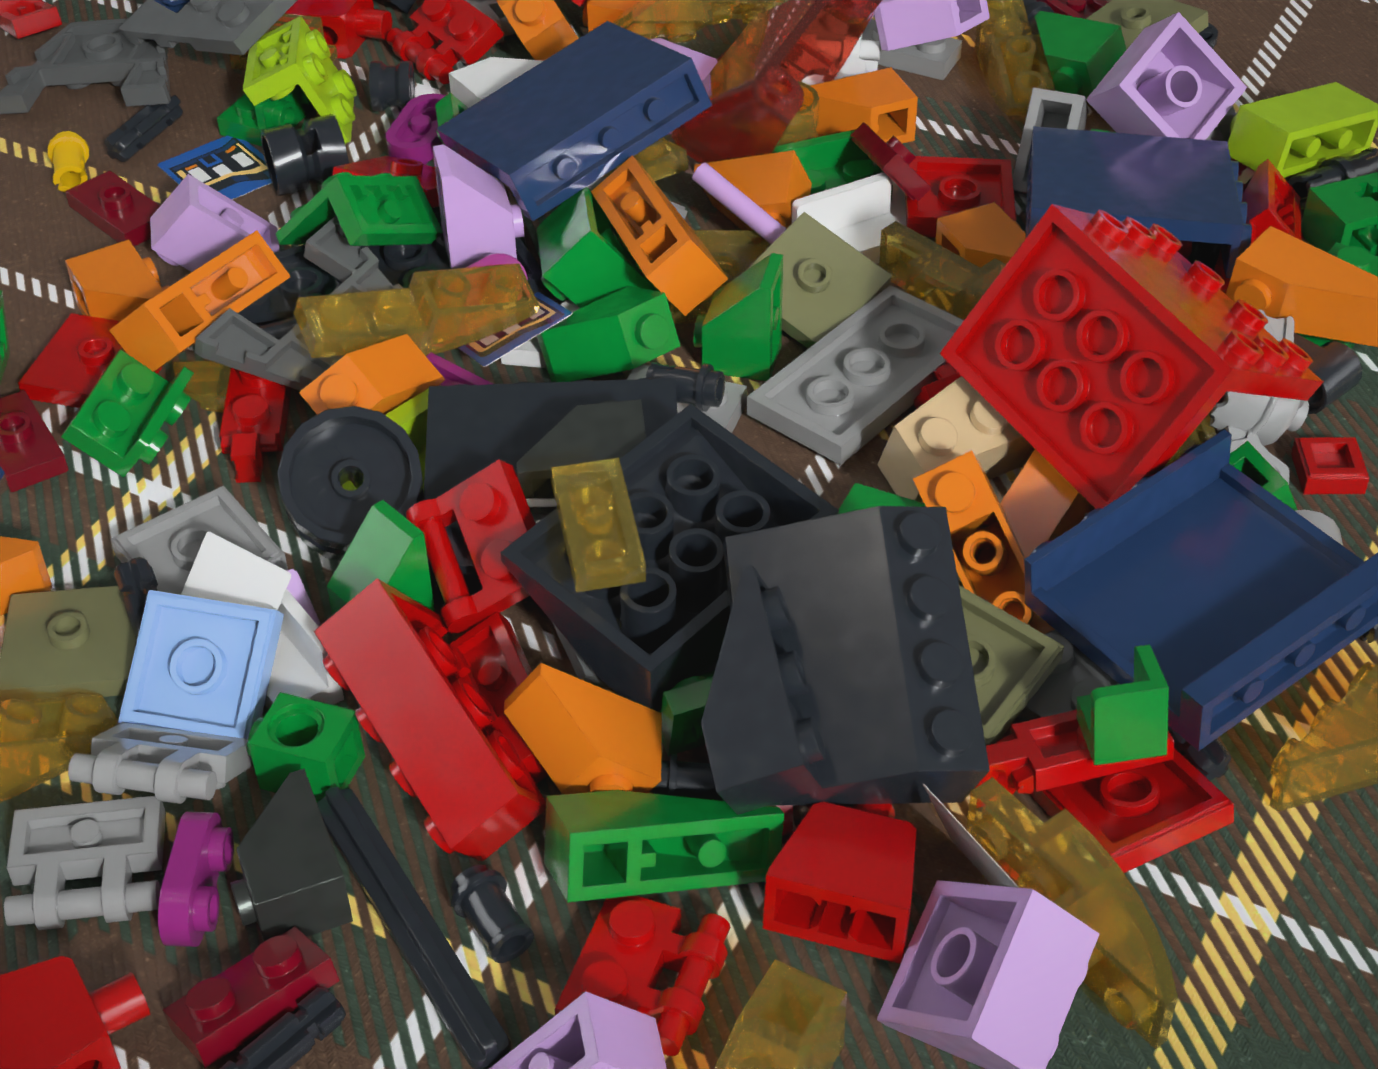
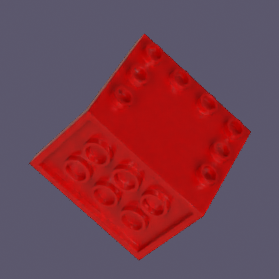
M1051 204L939 354L1095 509L1104 508L1130 491L1140 479L1146 476H1153L1161 471L1227 391L1308 401L1324 382L1308 368L1313 360L1303 349L1288 339L1283 338L1280 342L1264 329L1268 323L1267 318L1248 302L1238 299L1235 303L1220 290L1225 284L1224 280L1205 264L1199 261L1191 264L1178 252L1182 247V243L1162 226L1153 223L1150 228H1146L1131 217H1126L1122 222L1100 209L1094 215Z

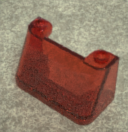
M786 0L757 14L702 81L712 106L672 131V138L675 144L700 164L773 153L804 102V92L800 83L807 76L815 74L823 75V82L835 80L883 0Z

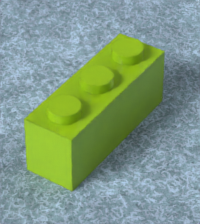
M1337 82L1240 105L1230 124L1231 134L1228 140L1230 157L1254 171L1257 170L1261 163L1269 159L1284 178L1317 169L1323 161L1335 156L1348 158L1370 148L1378 128V104Z

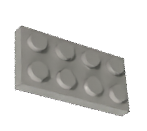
M890 285L748 395L747 415L841 465L914 404V399L922 392L921 388L937 381L934 371L947 362L939 353L964 320Z

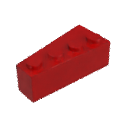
M377 578L314 631L328 653L323 658V664L331 677L345 690H351L361 707L355 711V715L364 730L377 742L384 743L392 755L394 761L389 764V769L394 779L410 796L418 797L429 814L423 822L431 838L449 854L456 851L484 861L546 810V801L525 764L520 759L512 742L501 732L494 730L491 733L488 729V726L498 716L488 699L464 679L472 670L462 653L456 648L451 649L442 637L449 631L442 617Z

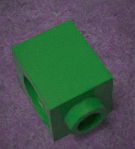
M282 692L278 694L265 717H259L254 722L247 741V752L252 757L260 789L276 793L291 772L305 769L316 802L325 797V790L330 787L338 786L340 790L348 788L365 758L355 710Z

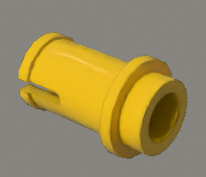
M63 131L58 133L50 140L47 152L50 161L54 165L53 183L54 185L59 183L58 189L65 192L88 181L85 163L89 158V146L86 140L75 132Z

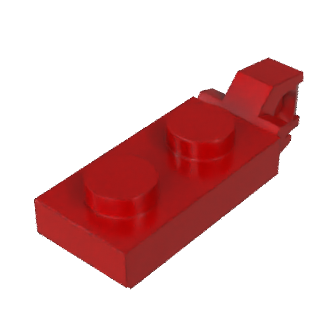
M231 368L219 434L222 454H230L231 461L234 462L236 483L261 482L265 452L283 451L292 388Z
M497 611L449 644V647L451 649L456 648L462 653L472 670L464 679L488 699L498 716L488 726V729L491 733L494 730L501 732L512 742L520 759L525 764L535 784H537L549 775L504 713V701L529 676L532 669L510 622Z
M1077 709L1012 724L1011 735L997 741L995 744L986 746L990 771L972 791L977 801L1011 797L1015 791L1021 794H1031L1034 790L1036 792L1173 760L1174 739L1168 731L1167 755L1094 766L1077 721Z

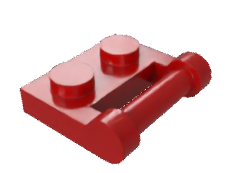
M497 460L436 499L418 502L407 510L406 518L424 532L427 556L445 603L441 614L450 633L468 631L495 612L501 613L530 596L501 561L500 552L536 525L513 465ZM456 520L483 587L482 590L470 596L445 527Z

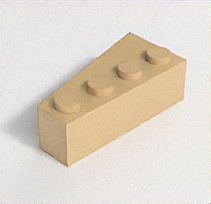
M961 376L894 426L877 465L896 495L924 503L913 481V478L972 450L980 461L988 480L1024 466L1035 448Z

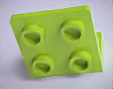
M302 16L264 34L249 49L243 91L255 106L269 98L273 101L279 100L291 93L296 85L299 84L320 116L335 115L345 144L351 142L352 122L355 121L353 111L354 97L357 96V91L349 74L344 69L338 71L329 58L330 50L322 34L317 29L311 31Z

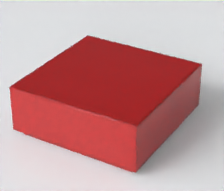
M1305 437L1294 439L1291 455L1303 495L1366 493L1369 475L1356 437Z

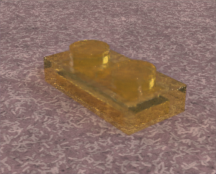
M619 457L551 467L552 487L576 593L646 582V563Z

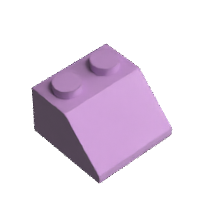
M1178 12L1144 28L1086 100L1116 133L1206 140L1243 94L1247 86Z
M937 880L877 1020L894 1030L985 1069H1046L1048 1061L1057 1049L1059 1034L1077 989L1087 974L1088 962L1099 933L1034 889Z

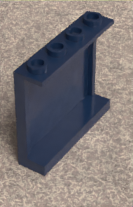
M606 21L436 129L445 146L509 186L524 216L534 221L624 163L632 155L635 156L712 106V103L691 57Z
M1033 126L1027 173L1026 238L1051 204L1094 215L1100 209L1122 222L1126 217H1131L1146 228H1150L1153 223L1158 224L1172 233L1178 240L1220 244L1225 278H1231L1236 259L1251 245L1252 225L1246 224L1247 202H1242L1243 182L1238 181L1239 162L1231 161L1227 141Z
M1225 429L1201 445L1191 446L1178 460L1155 475L1140 479L1130 491L1104 508L1094 509L1079 524L1053 541L1043 542L1033 550L1030 556L1024 559L1025 604L1119 684L1134 682V646L1150 644L1169 686L1168 726L1198 751L1378 624V553L1363 561L1229 464L1232 434Z

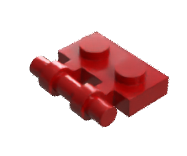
M425 0L409 17L416 28L413 31H402L400 28H392L388 32L386 40L393 47V52L403 61L411 60L412 63L416 64L417 71L428 80H437L441 84L450 83L449 73L454 71L452 67L459 60L467 66L476 63L504 36V33L493 19L465 0ZM435 43L439 45L436 49L431 48Z
M639 896L607 898L555 1006V1015L586 991L656 1018L663 1054L667 1056L678 1055L686 1035H692L697 1031L705 1011L704 1003L701 1000L709 979H715L720 975L728 955L724 943L731 928L730 923L720 915L705 914L697 932L682 936L678 934L681 928V908ZM663 968L679 972L673 987L663 991L654 989Z

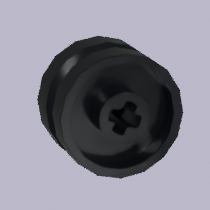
M356 406L325 410L302 423L284 446L278 468L281 499L288 519L302 542L325 558L337 561L342 560L369 510L379 501L384 500L405 518L406 512L411 506L423 501V480L418 450L404 428L381 412ZM348 481H351L355 487L363 481V484L356 490L350 491L341 487Z

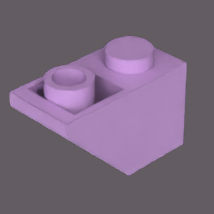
M877 0L872 3L881 50L885 51L955 37L990 19L987 0Z

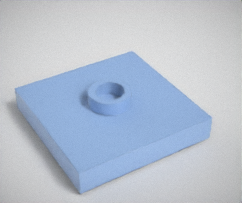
M149 590L118 723L124 722L248 739L254 722L259 717H262L284 614L273 609Z

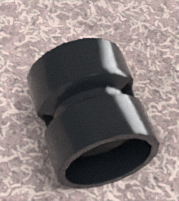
M333 114L306 119L303 122L302 128L298 130L289 123L261 129V143L266 166L273 188L278 196L307 190L309 181L313 180L321 186L327 178L333 175V167L349 164L343 135L338 121Z

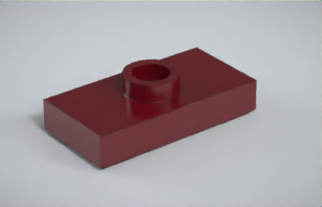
M865 122L851 134L853 137L851 140L913 201L915 199L919 201L931 189L909 166L916 157L894 135L885 142Z
M112 171L104 172L65 191L69 207L118 243L130 240L135 247L151 239L150 218L160 205Z
M25 390L0 398V467L5 472L2 478L10 492L18 491L69 471L65 455Z

